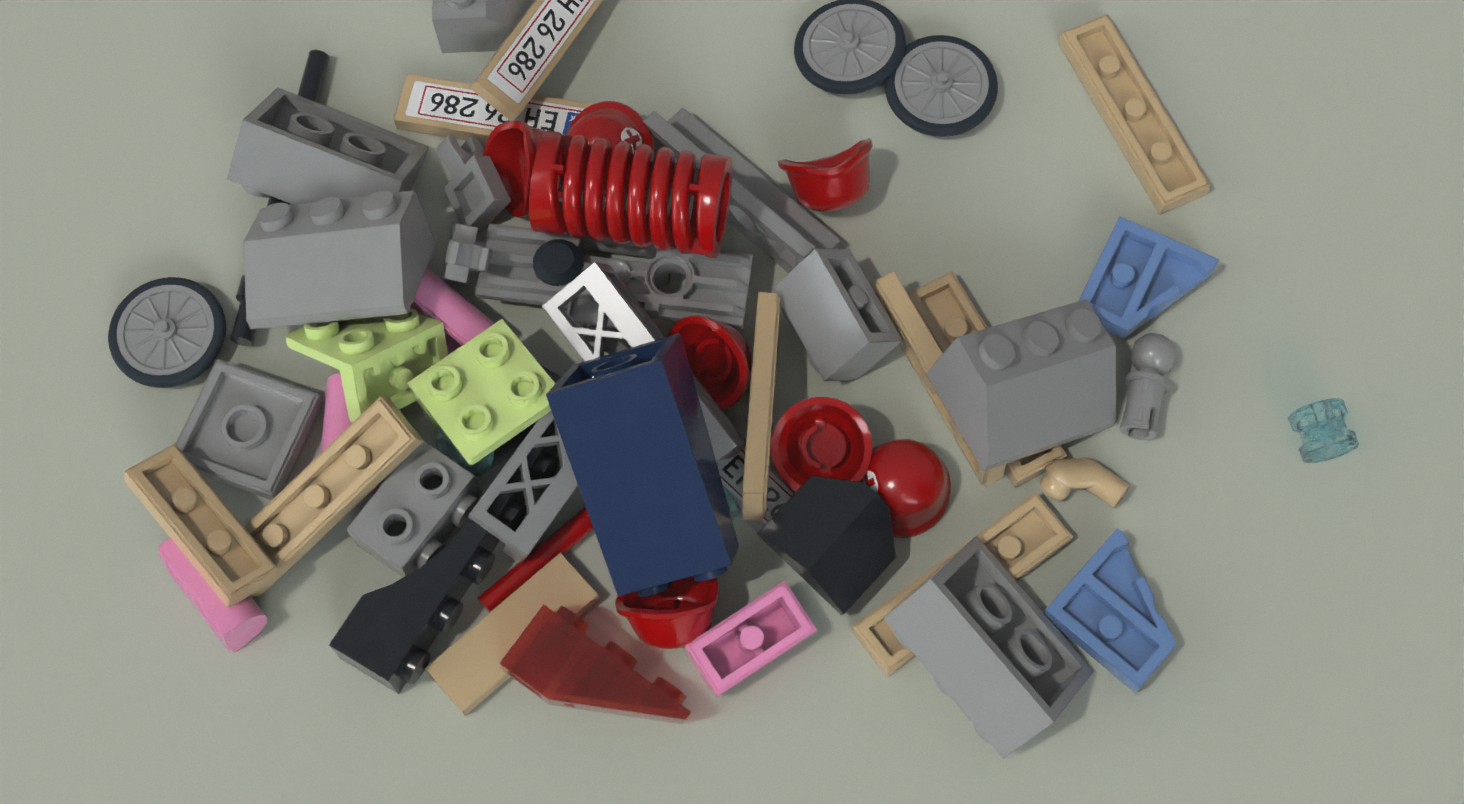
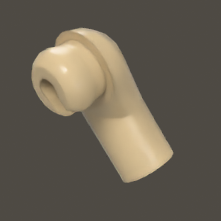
M1091 458L1056 459L1046 467L1048 473L1043 476L1040 482L1041 490L1054 500H1064L1069 495L1071 489H1087L1113 508L1116 507L1130 487V484Z

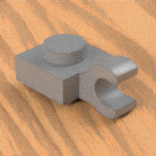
M449 134L437 147L441 161L446 165L452 176L444 190L459 222L477 227V233H481L511 199L490 156H483L484 150L479 140L475 136H470L460 147L456 137Z
M456 222L452 223L441 274L443 278L466 283L469 271L478 273L479 270L487 272L492 249L484 247V240L476 239L477 227Z

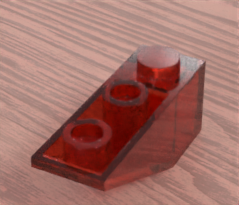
M543 604L499 663L502 671L549 705L683 724L691 711L682 706L687 697L679 689L657 676L653 683L633 670L638 661L631 654L612 641H609L604 648L585 635L590 626L578 615L562 605L555 613Z

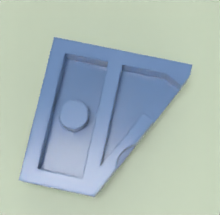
M1119 216L1079 301L1087 299L1107 332L1125 339L1210 277L1219 259Z
M1117 528L1045 609L1044 614L1054 626L1136 693L1177 644L1165 619L1157 613L1154 607V595L1145 576L1140 577L1127 550L1129 543L1125 534Z

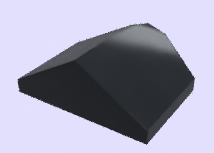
M810 476L756 533L841 616L851 608L896 558L889 506L878 493L864 482Z

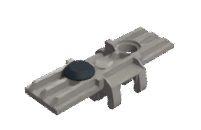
M489 224L485 247L492 249L487 272L481 270L479 272L475 293L476 298L544 305L590 265L597 262L610 265L651 319L679 321L688 316L701 315L724 322L733 328L743 329L753 254L720 250L717 258H709L699 254H682L676 245L669 251L658 250L654 244L647 248L637 247L632 240L624 245L616 244L611 237L606 241H596L590 235L585 238H576L571 236L570 233L556 235L535 232L532 228ZM586 251L652 257L654 259L650 263L630 261L619 258L588 256ZM681 273L684 275L686 283L680 291L671 294L659 291L662 286L669 284L671 274ZM585 289L564 308H568L567 315L578 328L588 329L589 325H597L599 304L588 290ZM608 317L607 327L616 328Z

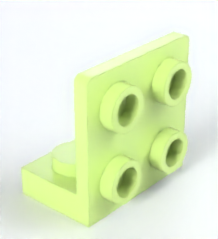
M412 308L409 309L408 314L304 324V327L285 335L288 348L340 371L349 421L354 422L380 396L390 398L398 409L417 401L407 383L448 355L443 322L418 313L417 310Z
M501 319L413 378L407 384L425 417L435 430L442 429L466 462L473 465L551 411L546 394L554 386L555 382L505 321Z

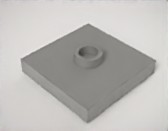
M217 359L177 439L176 445L202 476L272 500L283 490L323 404V399L320 394Z

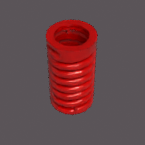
M547 130L538 145L532 169L529 194L531 228L535 232L556 235L570 233L571 236L576 238H585L590 235L596 241H606L611 237L616 244L624 245L632 240L637 247L647 248L654 244L658 250L669 251L676 245L682 254H699L709 258H717L722 246L729 212L733 173L732 158L714 154L703 155L695 185L696 156L692 151H682L677 158L675 167V154L670 148H660L654 161V151L649 145L641 144L637 146L633 155L632 146L628 142L619 141L612 150L611 144L607 139L598 138L593 142L589 152V143L585 136L562 135L560 132ZM564 152H567L566 165L564 166ZM562 176H564L563 191L560 192ZM672 189V203L668 216V203ZM650 192L649 209L646 215V205ZM627 194H628L627 210H626V212H625L624 206H625L626 199H627ZM692 195H694L693 208L690 219L689 206ZM584 196V207L582 209V200ZM606 197V207L603 212V204ZM559 202H562V211L560 210Z

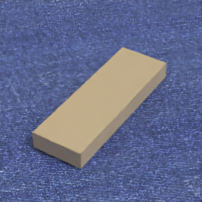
M176 444L125 470L124 482L227 608L237 604L278 578L279 568Z
M559 553L430 663L425 670L466 716L600 600L599 595L566 558Z

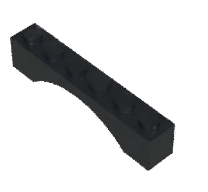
M542 366L555 383L561 378L560 375ZM537 421L494 450L493 462L481 497ZM553 421L540 438L555 436ZM557 445L532 448L527 455L531 480L551 478L558 465V459L556 458L558 454ZM519 468L507 484L522 482ZM524 492L499 494L487 512L513 531H516L527 512L526 505H524ZM469 518L449 544L421 568L391 585L363 594L329 646L341 660L399 694L407 682L410 684L415 683L425 671L431 656L427 651L440 632L443 634L448 633L459 619L463 610V603L460 601L471 584H480L490 572L495 561V554L492 552L500 540Z

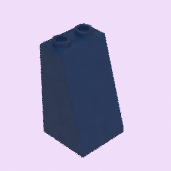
M681 334L671 335L570 366L547 392L546 397L617 595L622 596L637 591L639 597H648L667 590L672 585V581L693 576L694 581L701 582L724 574L728 570L727 566L733 563L739 543Z

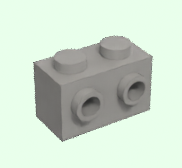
M815 248L772 288L774 293H778V297H781L780 304L783 307L782 312L785 319L796 330L808 352L810 364L821 375L824 382L859 379L903 341L850 249Z
M424 441L392 471L346 530L358 547L403 578L421 568L445 548L443 543L457 526L462 528L469 519L468 515L476 506L482 492L473 474Z

